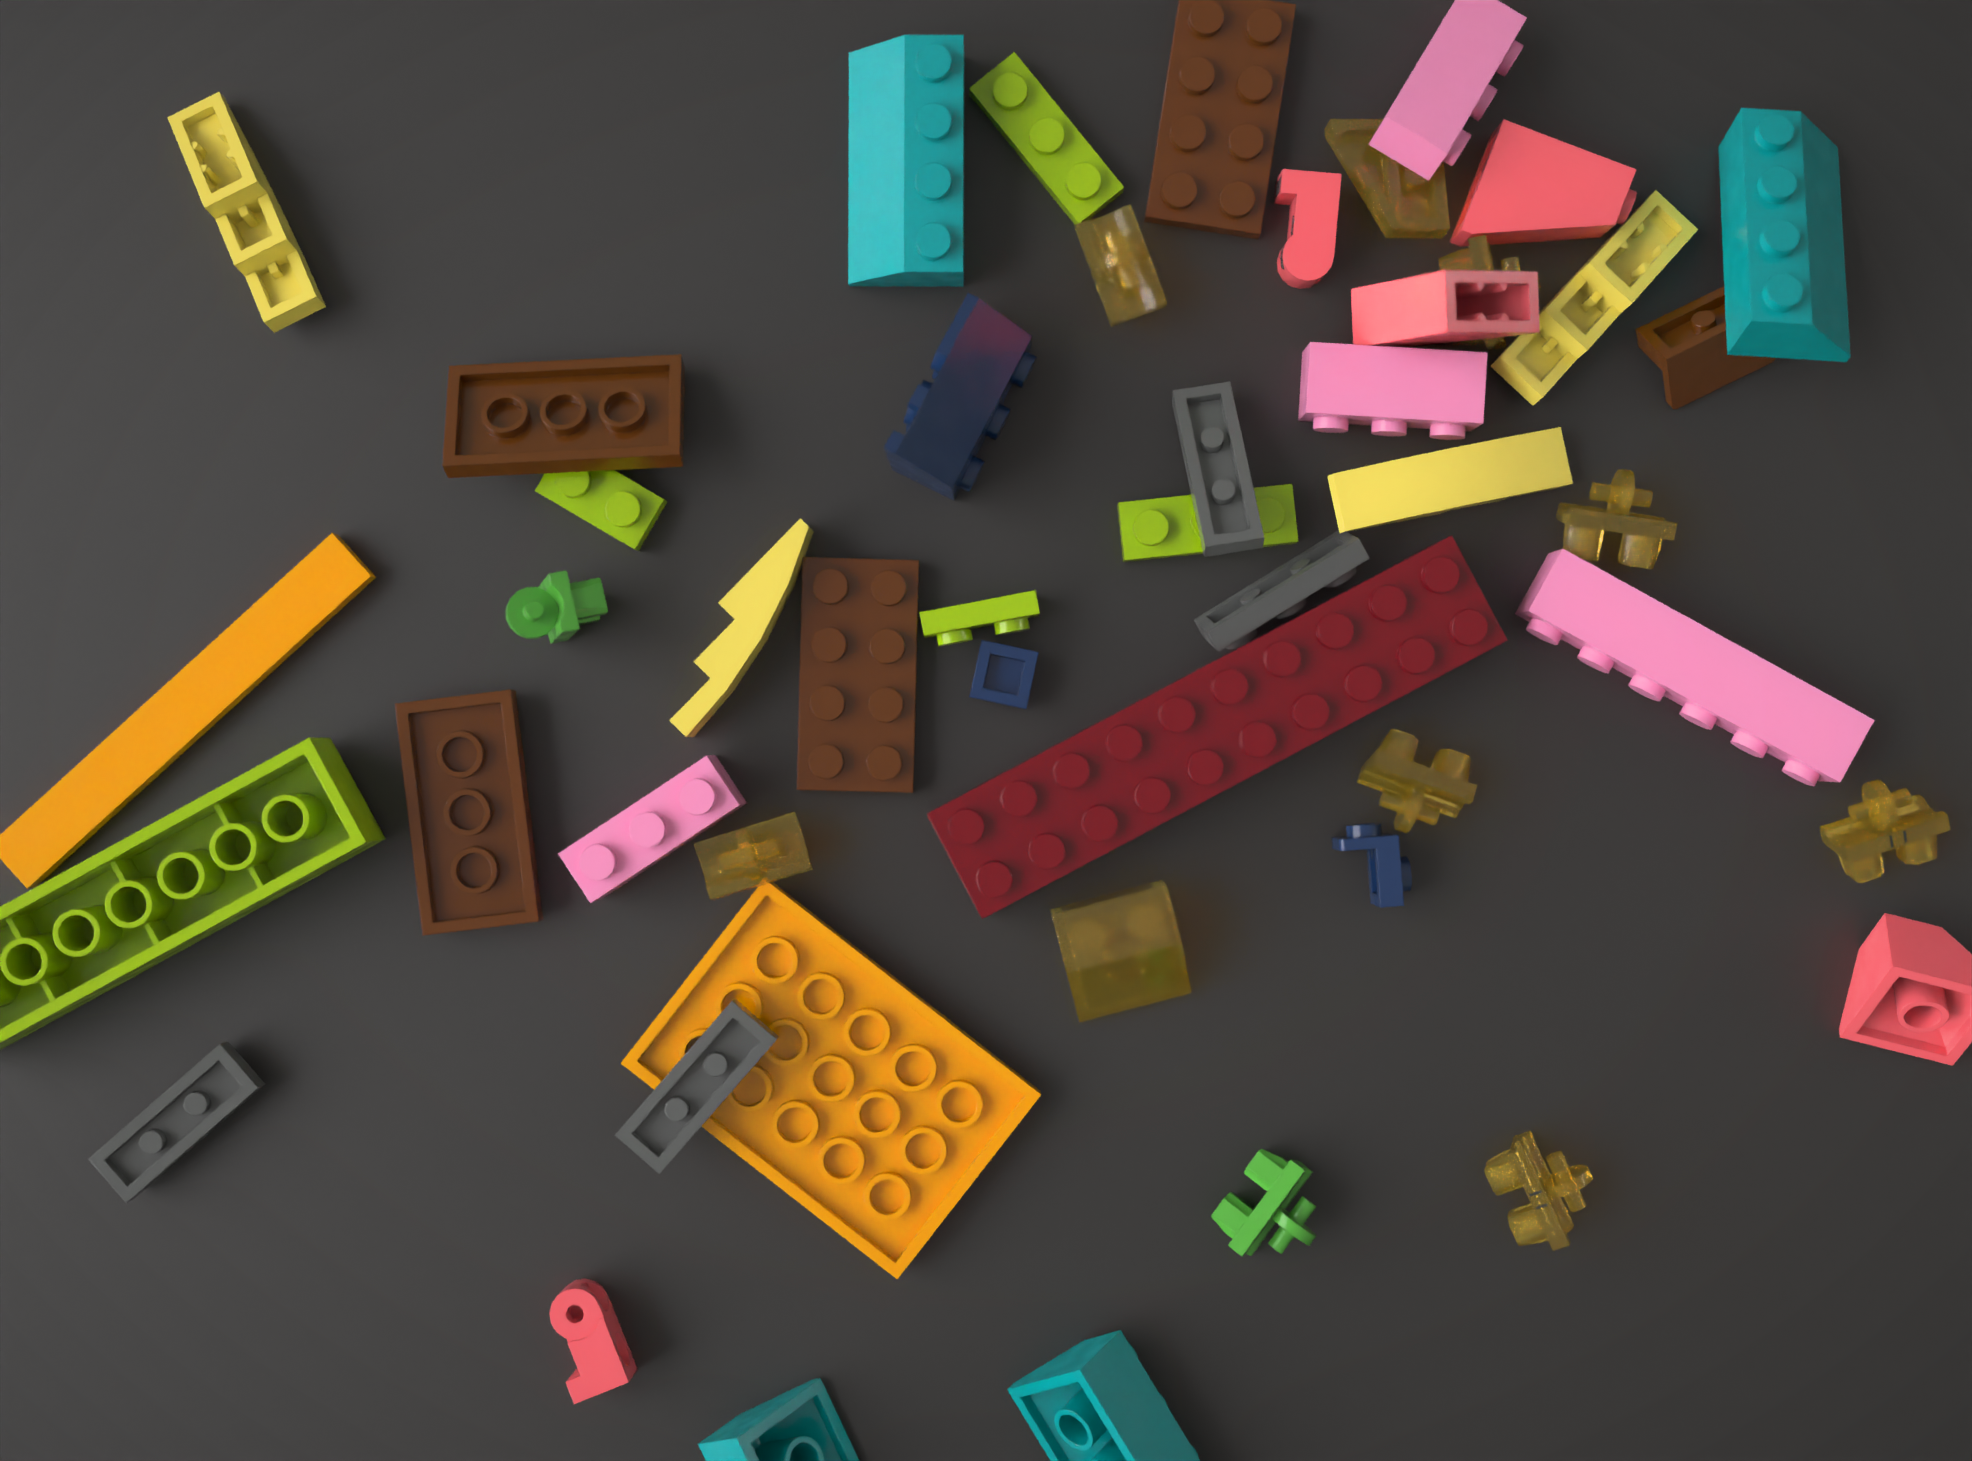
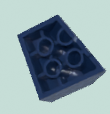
M968 293L933 358L930 369L934 370L932 375L934 382L931 383L923 380L921 384H918L908 402V410L903 420V423L907 425L906 434L903 435L893 430L884 447L892 470L955 501L960 489L970 493L985 463L977 455L986 437L996 441L1010 414L1011 409L1002 404L1012 384L1022 388L1036 362L1037 356L1029 353L1032 346V335L980 298Z

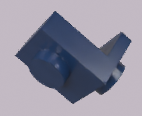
M1381 823L1346 825V836L1332 837V849L1338 851L1367 849L1371 904L1380 908L1404 906L1403 892L1411 891L1412 874L1409 858L1407 856L1400 857L1399 835L1382 833Z

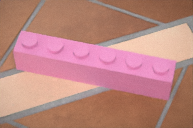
M1565 549L1548 553L1515 613L1529 621L1526 630L1532 635L1553 645H1558L1560 640L1580 649L1577 658L1588 666L1604 673H1609L1611 668L1618 670L1632 678L1628 686L1637 693L1658 702L1661 701L1663 696L1683 706L1679 713L1683 718L1708 730H1712L1716 724L1734 734L1730 741L1734 746L1759 758H1763L1766 753L1785 762L1782 768L1785 774L1809 786H1815L1817 781L1841 782L1875 721Z

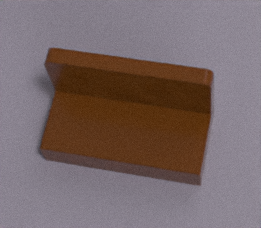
M1724 286L1636 329L1638 347L1663 372L1666 402L1673 409L1681 408L1774 362L1776 359L1772 357L1727 355Z

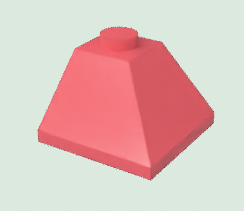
M1884 913L1858 950L1839 1026L1840 1038L1953 1066L1972 1043V954L1942 927Z

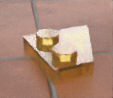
M1330 119L1324 129L1325 138L1385 238L1443 239L1450 229L1444 162L1442 161L1428 181L1368 145L1383 119Z

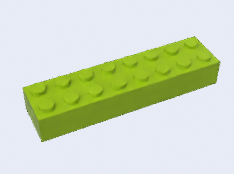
M307 738L0 907V1050L385 840L386 838L332 739Z

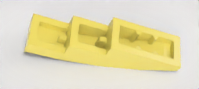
M217 92L167 117L203 206L215 218L234 266L247 280L263 322L275 333L325 308L326 305L287 219L224 96Z
M1655 190L1540 311V333L1518 335L1494 361L1491 367L1533 406L1546 395L1572 364L1588 351L1613 321L1638 298L1698 229Z
M1561 427L1415 455L1337 472L1327 476L1339 533L1437 515L1450 510L1497 502L1510 497L1557 489L1573 484Z
M801 518L718 602L735 620L694 661L710 679L669 720L686 737H695L732 694L767 642L795 586L803 557L806 555L813 535L812 529Z

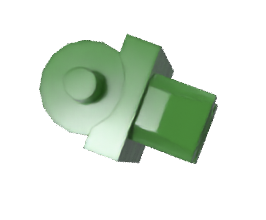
M567 570L549 573L539 587H526L518 590L509 599L506 606V620L510 629L518 636L526 639H538L548 634L550 644L568 641L580 629L579 625L598 622L601 615L608 613L601 579L594 578L569 583Z
M1260 1149L1244 1171L1246 1176L1267 1191L1256 1208L1251 1207L1234 1192H1229L1211 1216L1220 1228L1232 1238L1228 1246L1241 1257H1244L1245 1254L1252 1256L1276 1223L1280 1227L1268 1242L1276 1251L1282 1254L1294 1237L1310 1246L1316 1238V1234L1304 1223L1315 1210L1316 1205L1302 1196L1290 1213L1286 1209L1313 1171L1300 1161L1290 1160L1288 1162L1286 1159L1266 1149Z

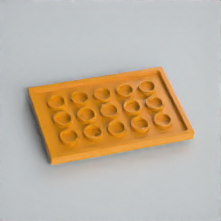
M766 877L621 1064L651 1088L655 1089L734 998L737 999L779 1037L701 1127L889 1274L898 1279L1041 1096V1091Z

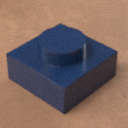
M981 640L969 697L1027 709L1039 652Z

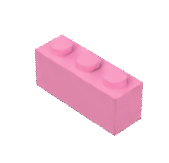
M1455 0L1368 145L1428 181L1442 161L1453 166L1471 137V134L1462 129L1469 116L1479 121L1498 89L1489 85V82L1495 72L1503 77L1506 76L1524 46L1516 41L1515 38L1527 17L1498 0Z
M1310 342L1302 352L1298 421L1313 422L1314 431L1325 433L1348 432L1349 424L1372 425L1371 434L1379 436L1407 435V428L1430 429V438L1441 440L1464 439L1465 431H1472L1484 422L1488 352Z
M707 755L558 853V855L589 902L593 903L606 897L747 804L717 756Z

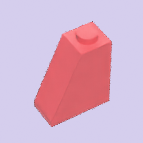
M1503 119L1489 138L1450 243L1464 247L1600 238L1615 226L1616 223L1623 225L1628 218L1637 195L1636 191L1629 189L1637 169Z
M1442 270L1351 289L1354 345L1411 347L1540 333L1538 272Z

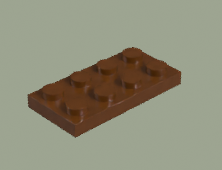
M1178 0L1144 222L1252 239L1259 238L1262 229L1296 4L1272 0Z
M682 354L449 366L442 467L448 478L683 467L685 366Z
M803 557L797 790L914 792L919 560Z
M510 689L395 703L422 936L542 921V905L516 690Z

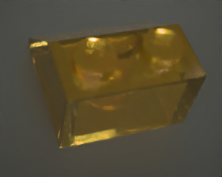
M1162 880L1050 909L1079 1022L1192 993L1182 941L1167 885Z

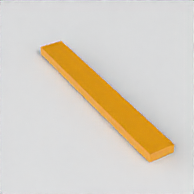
M331 533L0 834V859L27 889L37 887L369 585L376 576L338 534Z

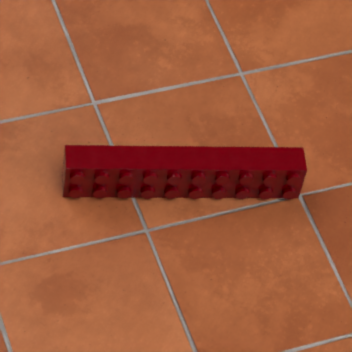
M1451 535L929 811L926 815L978 913L984 919L1508 640Z

